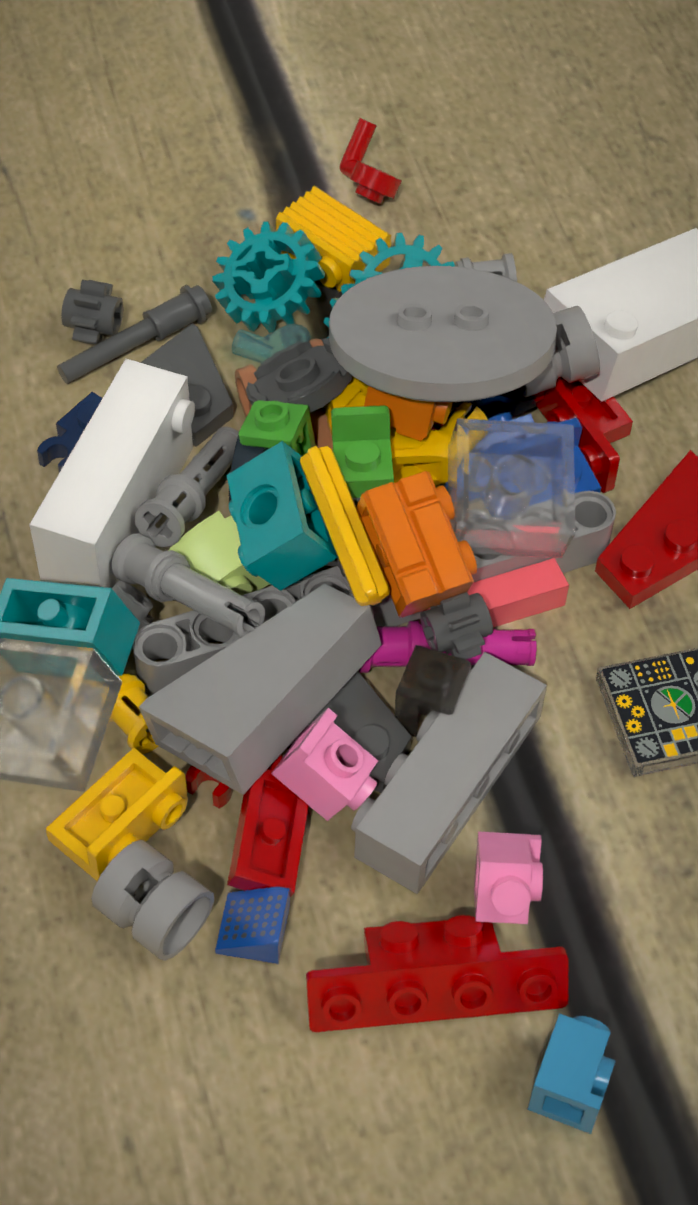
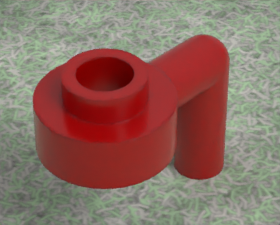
M359 118L340 162V171L343 175L358 183L355 193L382 204L385 196L395 198L402 180L362 162L377 125Z

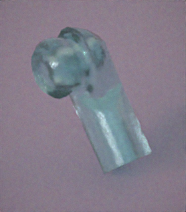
M298 324L285 325L264 337L240 329L234 337L232 353L262 363L276 352L290 345L311 340V335L306 327Z

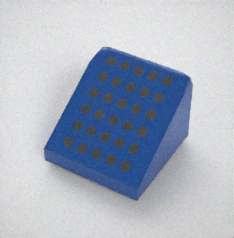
M270 887L228 892L215 953L279 964L290 909V888Z

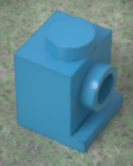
M559 1013L533 1086L527 1110L589 1134L592 1133L616 1062L614 1059L603 1056L611 1033L605 1024L586 1016L571 1018Z

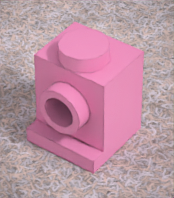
M329 708L299 734L271 773L326 821L331 819L346 805L354 811L363 804L377 785V782L369 774L378 762L374 756L334 723L338 715Z
M478 831L474 877L476 921L528 924L530 902L541 901L543 864L540 863L541 835Z

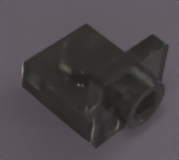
M415 645L395 696V718L399 720L411 736L417 737L425 716L427 717L432 710L447 715H452L455 712L471 672V663L465 659Z

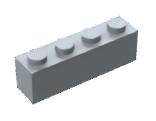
M486 652L483 653L472 670L464 667L454 679L448 693V699L450 700L442 711L432 710L423 721L417 735L418 744L410 755L401 753L392 763L384 783L386 787L376 801L372 798L366 799L356 813L351 826V830L355 832L354 858L418 894L540 719L547 685Z

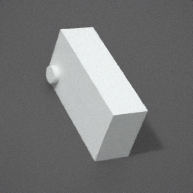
M697 228L547 289L544 301L553 313L579 306L587 317L599 354L600 372L579 381L601 402L698 358Z
M125 359L29 524L40 581L95 587L100 585L105 588L114 587L116 582L120 581L116 579L112 572L113 554L124 538L131 534L139 533L135 524L137 509L145 501L154 499L157 496L158 486L166 477L180 473L193 449L191 424L195 413V403L189 401L188 376Z

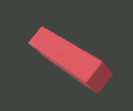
M555 558L476 581L467 593L469 595L479 593L482 596L489 610L494 628L565 606L569 584Z

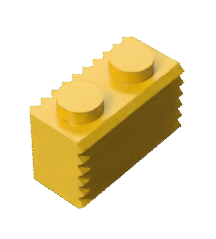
M313 186L310 192L306 191L304 197L299 196L297 202L293 201L290 207L286 206L283 212L279 211L276 217V232L279 226L286 222L294 233L301 229L322 257L318 263L325 272V277L319 281L329 288L335 286L338 292H341L343 284L355 283L356 280L349 276L351 270L363 271L366 267L359 258V254L362 251L371 254L373 257L377 255L375 241L379 238L383 239L388 247H391V234L316 186ZM282 251V254L288 253L291 259H297L293 254ZM390 257L382 261L375 271L381 272L390 264Z

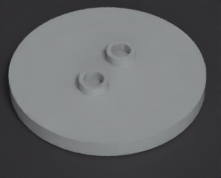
M453 266L411 267L368 278L351 287L336 301L329 320L330 348L338 363L347 372L363 383L380 391L404 398L431 402L481 400L508 393L529 383L539 376L551 362L555 351L557 333L556 319L552 310L539 295L526 286L494 273Z

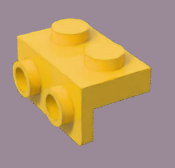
M132 748L45 828L48 841L93 879L98 881L102 872L122 849L138 840L146 842L160 828L166 830L179 820L188 802L185 773L176 766L165 773L138 750Z

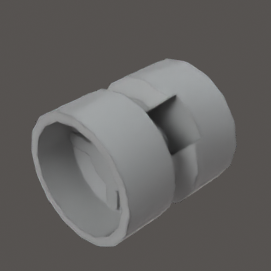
M574 306L553 313L557 325L555 351L558 350V352L554 353L551 362L539 376L518 388L525 398L553 389L557 378L562 377L568 383H572L600 372L599 354L595 338L581 307Z
M138 840L122 849L102 872L93 890L92 905L118 927L125 929L132 926L133 938L157 958L165 961L181 952L197 935L211 912L214 903V893L184 871L173 873L174 867L171 860L144 840Z

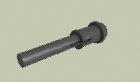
M185 285L180 288L179 295L151 310L143 312L144 320L57 365L58 372L64 382L68 384L151 338L159 342L165 339L166 336L193 322L202 324L206 321V315L212 312L211 302L199 285L192 288Z

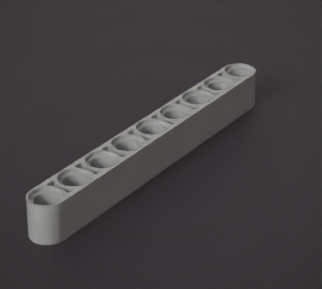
M583 491L454 530L457 541L466 540L474 553L477 564V573L472 575L474 582L555 558L562 573L597 562L599 555L610 543L616 509L614 503L607 496L599 492ZM336 566L307 575L281 591L271 586L242 596L263 605L265 609L264 622H266L323 584H327L345 594L352 593L346 576L343 577L340 568ZM390 593L381 600V603L374 606L370 605L375 614L376 626H398L420 619L422 612L399 618ZM195 610L153 622L140 629L133 643L137 677L145 684V693L151 696L241 637L236 635L234 631ZM245 617L243 619L244 623L254 628L260 626ZM218 641L224 642L222 644H210L212 642ZM157 659H169L163 662H155Z

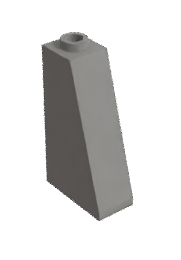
M327 584L321 585L148 697L139 706V709L155 744L244 795L382 645L372 607L370 605L360 606L356 603L352 593L345 594Z

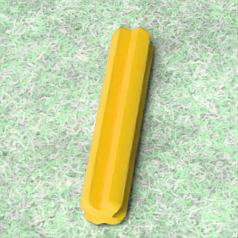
M317 446L308 449V453L300 458V465L356 603L360 606L377 605L389 595L390 587L333 450L328 446L320 448Z

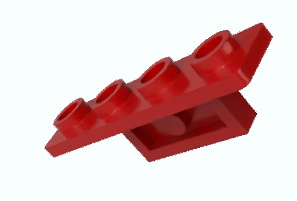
M562 377L557 378L553 389L532 395L538 409L547 419V422H562L578 418L583 427L578 446L599 482L601 492L611 491L615 487L620 457L610 443L629 436L633 421L614 396L601 402L579 380L568 383Z
M458 915L448 920L420 923L394 921L384 926L364 928V946L368 965L311 970L306 973L309 1028L315 1033L561 1009L568 1005L569 958L565 948L551 947L501 952L492 922L476 921V917L469 915Z

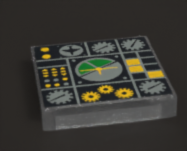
M698 648L598 668L596 681L633 777L698 764Z

